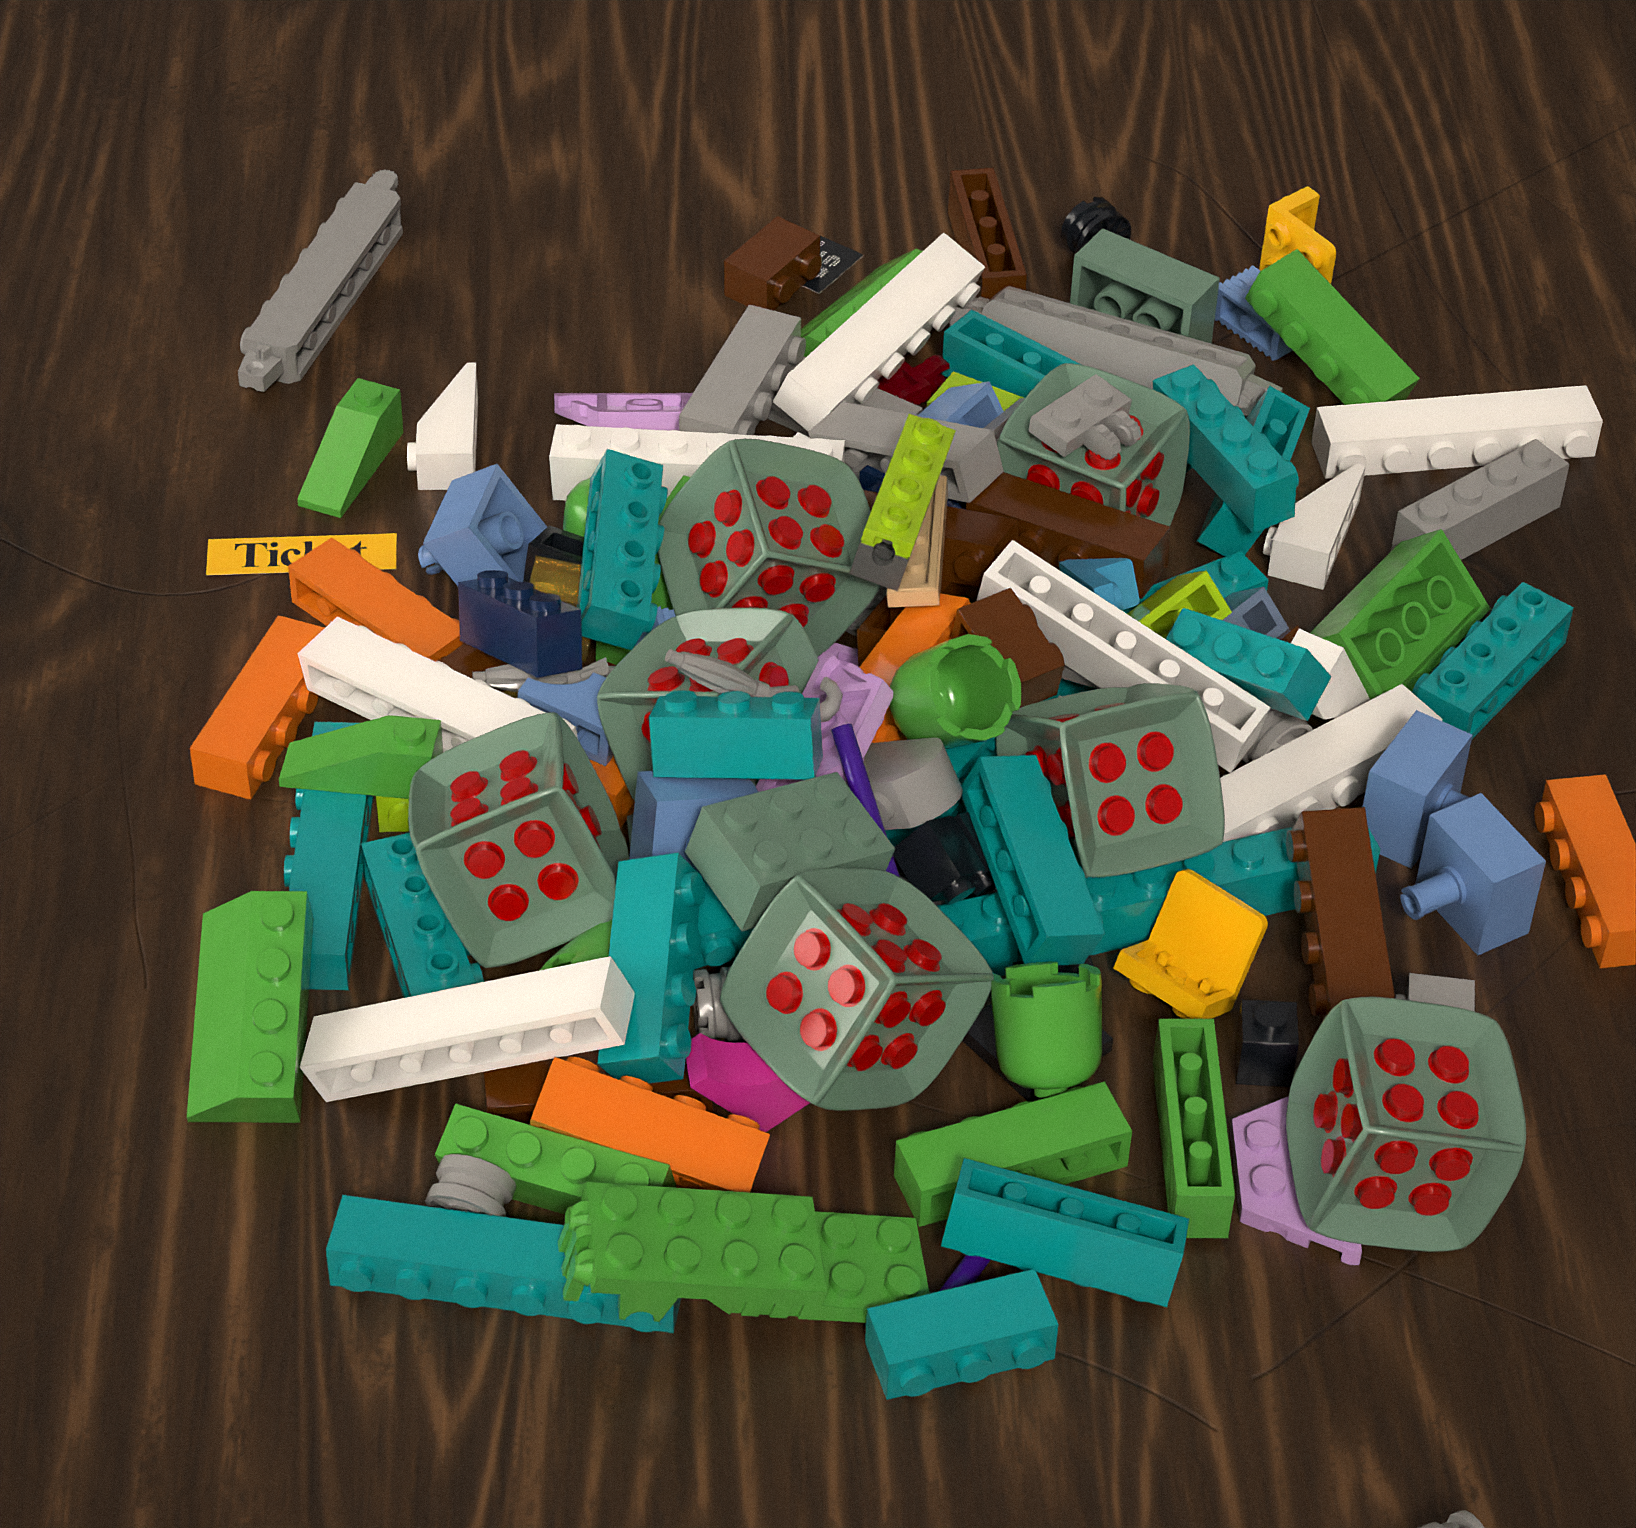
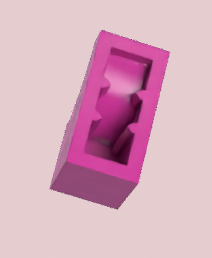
M701 1033L691 1039V1052L686 1058L690 1087L732 1114L741 1115L757 1122L760 1125V1131H769L810 1103L790 1089L747 1042L731 1043L718 1041Z

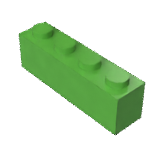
M1298 249L1259 272L1245 299L1253 307L1254 311L1263 317L1283 339L1285 344L1293 349L1314 372L1315 376L1324 382L1344 405L1407 399L1420 378Z
M1158 1019L1153 1055V1071L1168 1213L1189 1218L1186 1238H1228L1235 1191L1214 1019Z
M1104 1081L1086 1087H1074L1065 1091V1093L1034 1102H1021L1006 1110L981 1117L972 1116L962 1120L960 1123L932 1131H919L907 1138L896 1140L894 1177L914 1218H916L918 1226L921 1227L948 1219L964 1158L1065 1185L1127 1167L1132 1130Z
M455 1104L435 1153L438 1163H440L445 1155L450 1154L468 1155L492 1163L508 1172L515 1181L517 1187L512 1198L513 1200L561 1214L566 1213L567 1207L581 1202V1194L586 1182L677 1188L671 1167L668 1164L459 1104Z

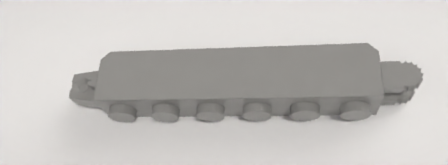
M379 170L372 174L373 177H370L366 184L354 183L346 196L338 200L335 211L327 222H323L320 225L317 236L309 247L301 251L298 262L291 272L283 276L280 286L273 297L264 302L260 315L251 327H247L241 337L240 350L245 356L238 370L239 386L251 387L257 391L265 392L275 381L290 384L300 381L403 234L400 214L401 200L395 191L398 185V176L394 171Z
M1011 286L1002 289L991 299L975 297L964 309L960 305L954 308L956 313L949 321V326H952L972 309L1082 365L1112 373L1150 389H1153L1154 379L1194 364L1207 379H1212L1217 384L1225 398L1233 406H1238L1244 415L1250 414L1269 386L1280 392L1283 391L1282 387L1254 375L1256 365L1249 354Z

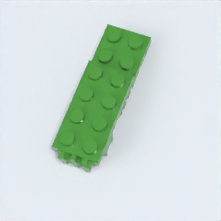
M586 1182L581 1194V1202L566 1209L565 1224L558 1240L559 1252L565 1253L562 1275L567 1280L563 1288V1300L578 1301L584 1285L589 1286V1284L591 1293L619 1294V1320H625L629 1315L636 1312H647L653 1315L654 1322H660L678 1298L709 1300L729 1315L731 1313H741V1316L758 1317L761 1314L769 1315L772 1318L796 1316L798 1319L866 1323L867 1308L930 1294L916 1218L818 1212L814 1209L813 1197Z

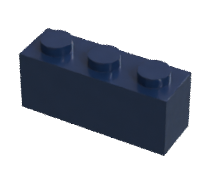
M482 571L477 574V579L458 582L460 641L537 678L582 669L581 609L561 601V597L557 594L543 593L534 589V584L513 580L508 577V573L505 571Z

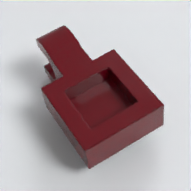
M940 355L930 356L923 363L913 368L904 361L890 379L887 380L884 376H881L877 380L879 382L877 388L910 403L919 405L932 397L931 393L934 394L945 382L946 378L940 373L949 369L950 364Z

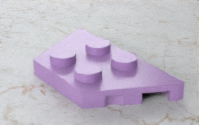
M554 393L555 413L586 426L627 427L667 431L679 430V415L693 393Z
M823 652L802 695L804 698H820V703L825 701L827 695L820 689V684L824 677H828L837 683L843 696L839 711L829 721L821 722L823 759L816 777L838 772L842 779L847 781L831 730L835 727L851 723L864 761L868 748L878 728L881 726L884 715L893 699V690L883 679L871 673L865 674L860 667L850 662L847 665L841 663L830 652ZM759 779L756 788L761 792L803 781L804 779Z
M1289 1096L1233 1118L1230 1128V1140L1240 1222L1264 1232H1276L1287 1241L1308 1248L1310 1242L1314 1241L1342 1252L1341 1262L1349 1265H1359L1362 1254L1361 1244L1343 1242L1320 1235L1309 1229L1301 1214L1293 1181L1286 1133V1113Z

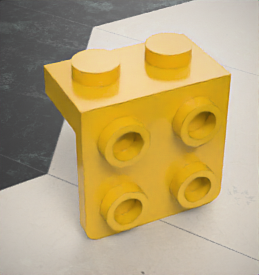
M1307 186L1269 205L1259 270L1262 271L1298 249L1331 284L1336 249L1331 242L1314 231L1320 195Z
M1185 869L1176 873L1149 939L1120 950L1113 969L1129 978L1130 984L1135 989L1146 994L1155 995L1172 1006V1011L1182 1019H1212L1232 1010L1266 932L1268 922L1262 913L1195 871Z

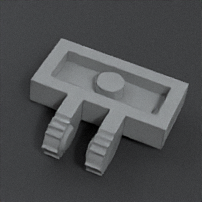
M1097 374L1031 416L1028 430L1063 457L1084 445L1096 455L1099 454L1101 458H1105V460L1113 459L1117 456V453L1122 451L1120 442L1130 447L1142 437L1138 422L1134 421V418L1131 419L1128 415L1132 399Z

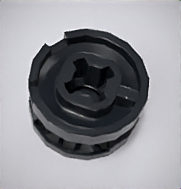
M1094 197V202L1087 204L1083 200L1066 216L1061 229V238L1064 245L1075 254L1102 228L1130 240L1131 225L1129 220L1103 197Z

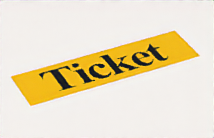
M397 533L208 539L206 575L289 573L288 566L331 537L347 548L356 550L363 559L379 570L396 569Z

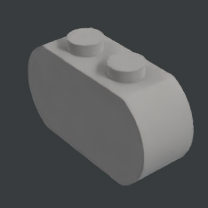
M938 737L871 743L864 757L865 768L885 830L906 829L922 825L926 821L933 820L945 813L957 803L962 795V786L944 744Z

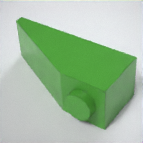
M357 378L336 406L297 498L298 506L338 518L344 515L403 434L400 389Z
M388 715L290 742L279 777V787L409 799L410 784L415 772L428 761L443 753L441 720Z

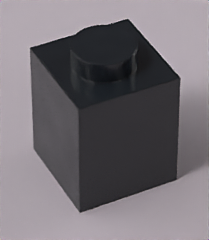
M1241 999L1235 1037L1236 1084L1290 1087L1299 1046L1297 1002Z

